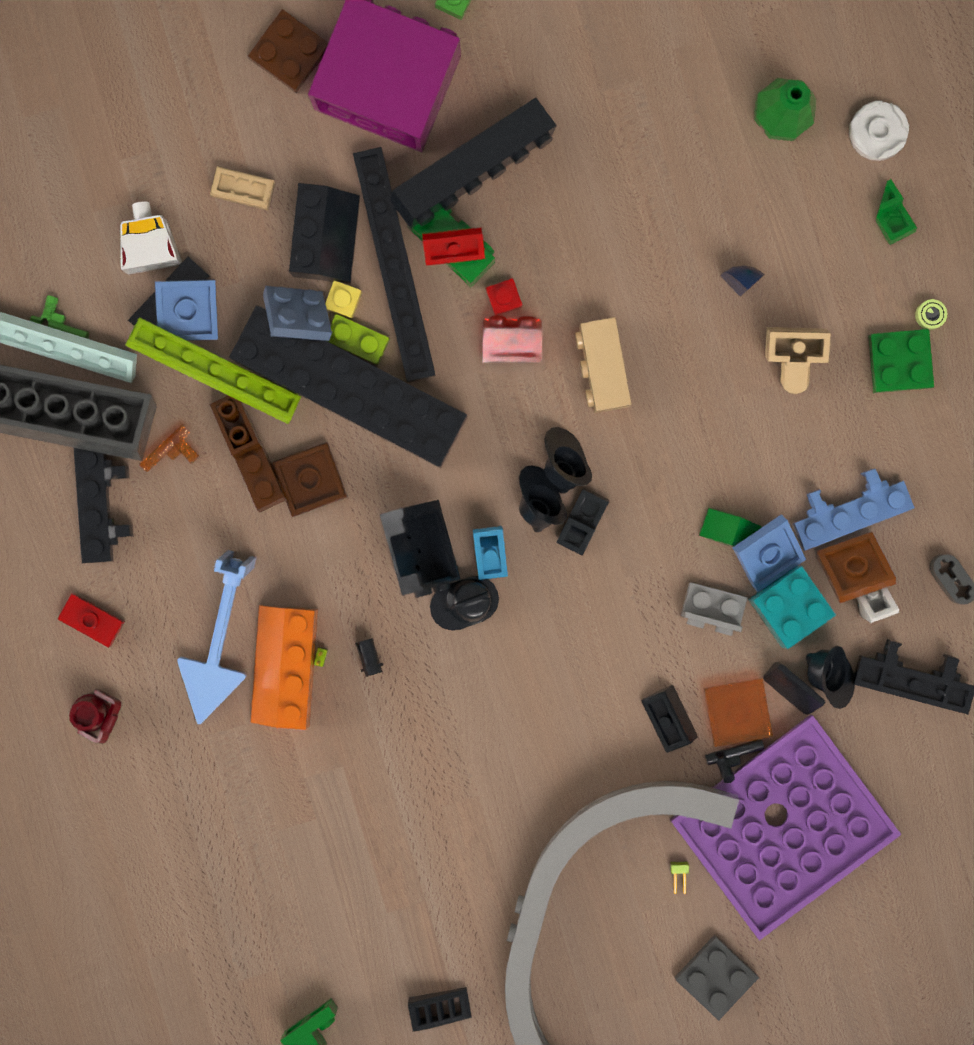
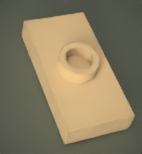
M217 166L210 195L214 198L268 211L275 181Z

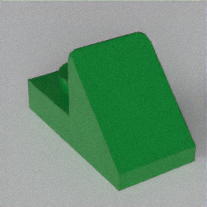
M329 999L285 1030L280 1039L282 1045H327L318 1028L323 1031L334 1023L338 1007L333 999Z

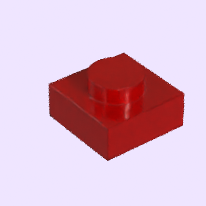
M513 278L485 288L495 317L523 307Z

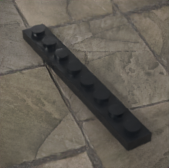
M377 147L353 153L407 382L436 376L398 214L390 201L392 189L382 148Z

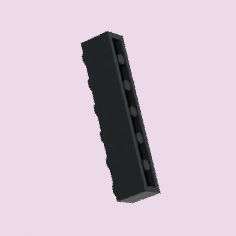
M534 98L393 189L390 201L410 229L418 224L422 227L433 220L434 214L442 208L447 211L459 202L458 198L465 193L472 195L483 186L482 182L491 177L494 180L506 171V167L514 162L517 165L524 161L530 155L529 152L534 148L542 149L553 140L552 135L557 125L538 99Z

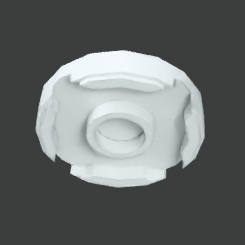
M873 101L865 104L855 113L849 126V138L853 148L861 156L869 160L883 161L893 157L904 147L909 133V124L903 111L898 106L883 101Z

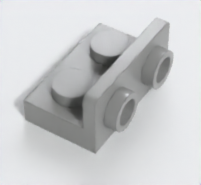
M689 582L681 616L688 618L686 623L688 625L704 628L705 623L716 626L715 632L732 636L733 631H742V626L740 625L748 597Z

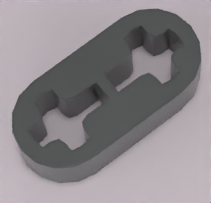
M949 554L935 556L930 563V572L947 597L956 604L964 605L971 603L974 600V582L959 561ZM940 561L950 562L951 565L948 567V570L952 575L951 578L947 573L939 572V569L942 567ZM955 581L960 586H967L965 598L956 596L959 590L954 583Z

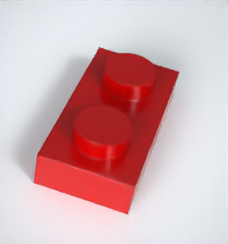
M482 227L422 234L426 266L485 259Z

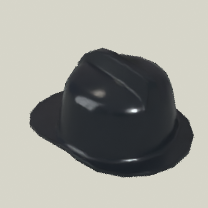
M554 427L548 430L544 438L548 454L544 468L547 479L557 487L561 494L567 493L577 485H588L592 481V472L580 442L566 429Z
M534 465L526 466L522 469L519 475V484L523 495L519 505V512L522 518L532 526L535 532H541L551 524H562L567 518V511L557 487L547 479L544 469Z
M472 576L450 583L451 588L436 592L430 604L431 616L435 623L443 629L454 631L467 628L490 618L497 610L499 596L496 587L488 579L479 580L478 576Z
M835 646L831 650H819L816 653H808L805 658L808 665L807 675L809 683L823 691L834 708L841 709L846 707L854 694L855 685L852 684L854 672L843 648Z

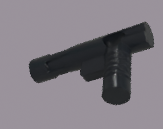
M761 738L706 754L705 760L708 766L717 763L723 781L731 783L735 780L731 767L741 764L740 756L764 750V744Z

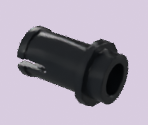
M371 638L355 643L363 669H360L361 672H364L366 677L383 672L381 668L383 663L379 661L374 639Z

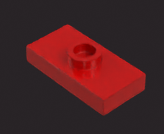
M75 593L70 595L57 618L59 621L108 648L112 646L125 621Z

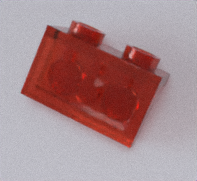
M501 315L490 316L489 319H483V362H541L542 320L536 319L534 316H520L518 319H507Z

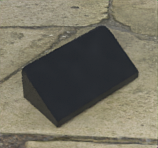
M775 662L763 676V680L805 715L811 714L826 703L825 699L779 662Z
M673 685L641 700L666 753L687 746L697 739L698 735Z

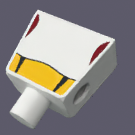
M144 201L132 204L134 220L123 221L120 225L121 270L129 275L179 266L182 260L167 220L162 215L152 216L150 202Z

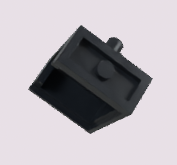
M439 500L380 514L402 596L414 593L415 598L433 594L431 588H433L434 593L451 588L449 582L461 579Z

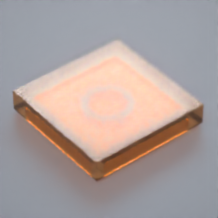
M762 678L704 688L715 747L773 737Z

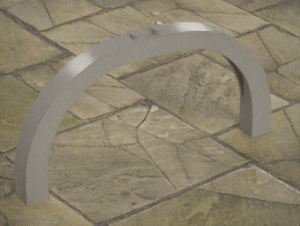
M659 781L631 785L594 800L574 814L553 835L533 869L525 896L519 895L515 908V913L520 914L517 925L511 923L507 941L512 942L506 970L505 998L509 1026L515 1045H549L534 1011L531 996V966L549 898L561 871L569 859L580 847L601 831L636 817L662 814L679 815L731 829L739 802L737 794L689 782Z

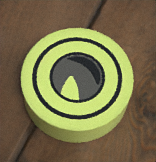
M927 300L918 306L915 313L916 321L924 329H936L945 323L947 309L939 300Z

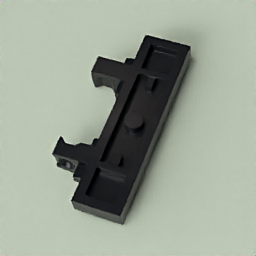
M74 448L82 564L114 561L113 545H118L119 537H132L134 533L133 525L114 526V519L110 517L108 487H112L111 480L130 478L129 467H113L112 460H106V454Z
M889 639L886 640L883 654L877 652L875 659L859 655L852 684L969 715L974 697V685L960 682L961 674L956 673L959 663L958 658L943 654L945 658L943 665L939 666V671L933 670L932 674L903 666L902 661H898L897 650L898 647L902 646V643Z

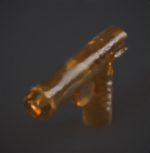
M183 424L178 427L139 464L141 468L148 472L164 456L167 455L171 460H175L181 453L191 464L195 462L199 455L184 440L190 433ZM179 435V443H173L172 439Z

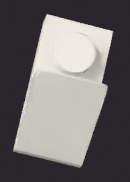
M887 587L856 598L859 602L860 616L870 623L899 613V608Z

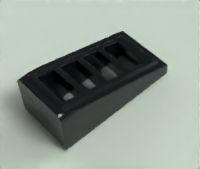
M467 987L409 997L408 1000L413 1032L472 1018ZM459 997L462 1012H456L454 998ZM447 1000L450 1014L444 1015L442 1001ZM436 1003L438 1016L432 1017L430 1004ZM424 1006L426 1018L421 1019L419 1007Z

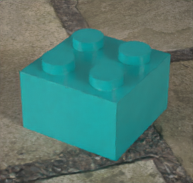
M796 566L748 599L779 645L785 649L791 648L836 616L802 566Z

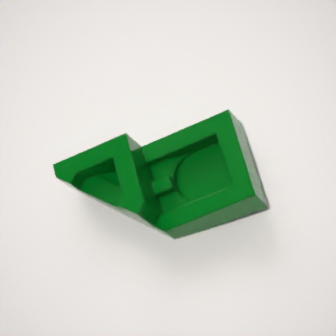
M892 179L886 183L876 217V222L889 245L915 233L917 230V226L902 204L904 198Z

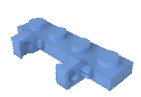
M870 469L861 473L866 478L867 483L865 486L867 490L861 492L862 497L834 507L833 504L827 505L825 501H822L820 489L806 494L812 508L806 511L808 518L793 523L803 551L914 509L905 482L901 481L889 486L887 480L881 482L876 469Z

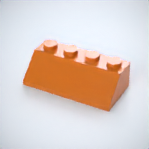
M259 605L251 723L275 728L306 730L310 726L318 609Z

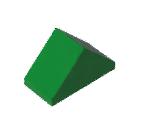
M708 508L699 536L733 548L761 529L762 526L742 517Z

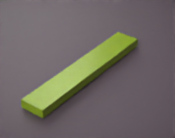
M140 317L125 345L286 424H289L302 397Z

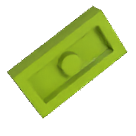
M335 314L330 325L332 334L327 342L378 366L390 338Z

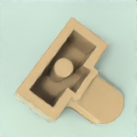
M767 327L765 357L769 362H781L780 383L789 393H802L808 388L811 363H829L831 333L827 329Z

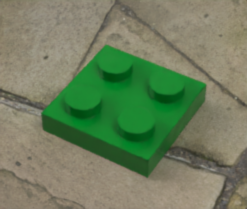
M929 329L868 335L873 393L934 388Z

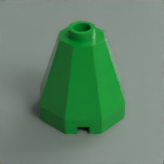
M776 78L756 96L754 121L758 126L761 125L769 139L794 141L814 124L817 99L802 80Z

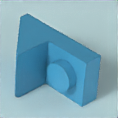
M503 527L473 529L479 580L508 577Z

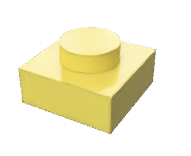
M334 280L325 303L326 309L352 319L362 291Z

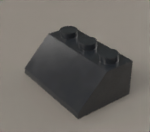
M298 183L289 272L293 277L351 283L360 195L329 186Z

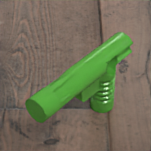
M47 295V303H45L41 317L34 315L30 317L31 322L42 325L47 319L48 327L87 339L89 337V332L64 325L66 317L54 312L59 298Z

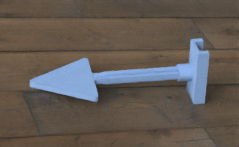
M228 550L216 560L214 571L224 574L222 581L224 588L207 662L185 657L177 659L197 724H202L247 677L245 672L221 667L220 659L236 589L240 586L241 579L254 569L257 557L250 556L246 561L242 562L240 559L233 558L234 551Z

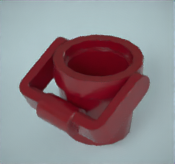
M95 689L94 693L85 694L76 699L70 710L69 719L73 727L78 729V734L94 743L104 744L108 740L110 733H112L122 704L117 698L102 690ZM101 729L98 736L90 733Z

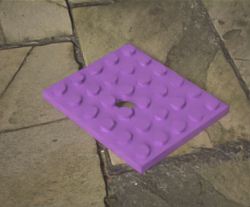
M809 715L733 772L735 776L733 782L725 783L722 780L713 787L737 794L739 798L731 829L675 815L670 819L758 940H761L901 835L813 715ZM778 803L786 808V820L779 826L770 825L765 820V811L771 804Z

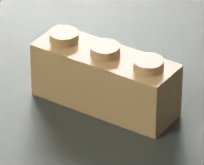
M616 318L580 323L579 332H575L577 349H583L585 359L580 361L582 377L588 378L590 389L585 390L588 407H593L594 413L629 407L631 400Z

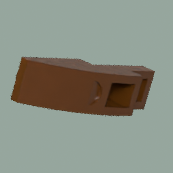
M229 395L211 403L210 407L230 453L235 458L257 511L263 512L286 501L273 465L243 403Z

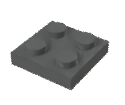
M714 935L675 976V979L719 1021L759 977Z

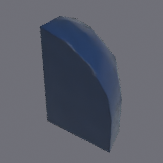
M742 265L728 269L721 274V277L741 297L765 274L757 268Z

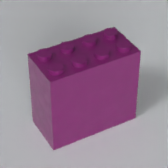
M346 0L308 93L314 110L423 153L461 58L460 38L456 37L457 34L450 29L441 27L438 30L429 26V23L420 17L413 16L411 19L403 16L401 11L392 6L386 5L383 8L373 4V0Z

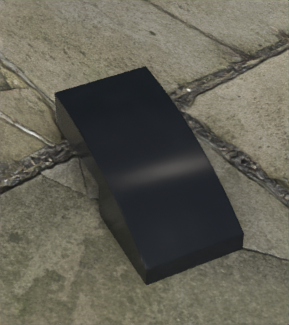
M583 487L556 543L583 556L610 500Z

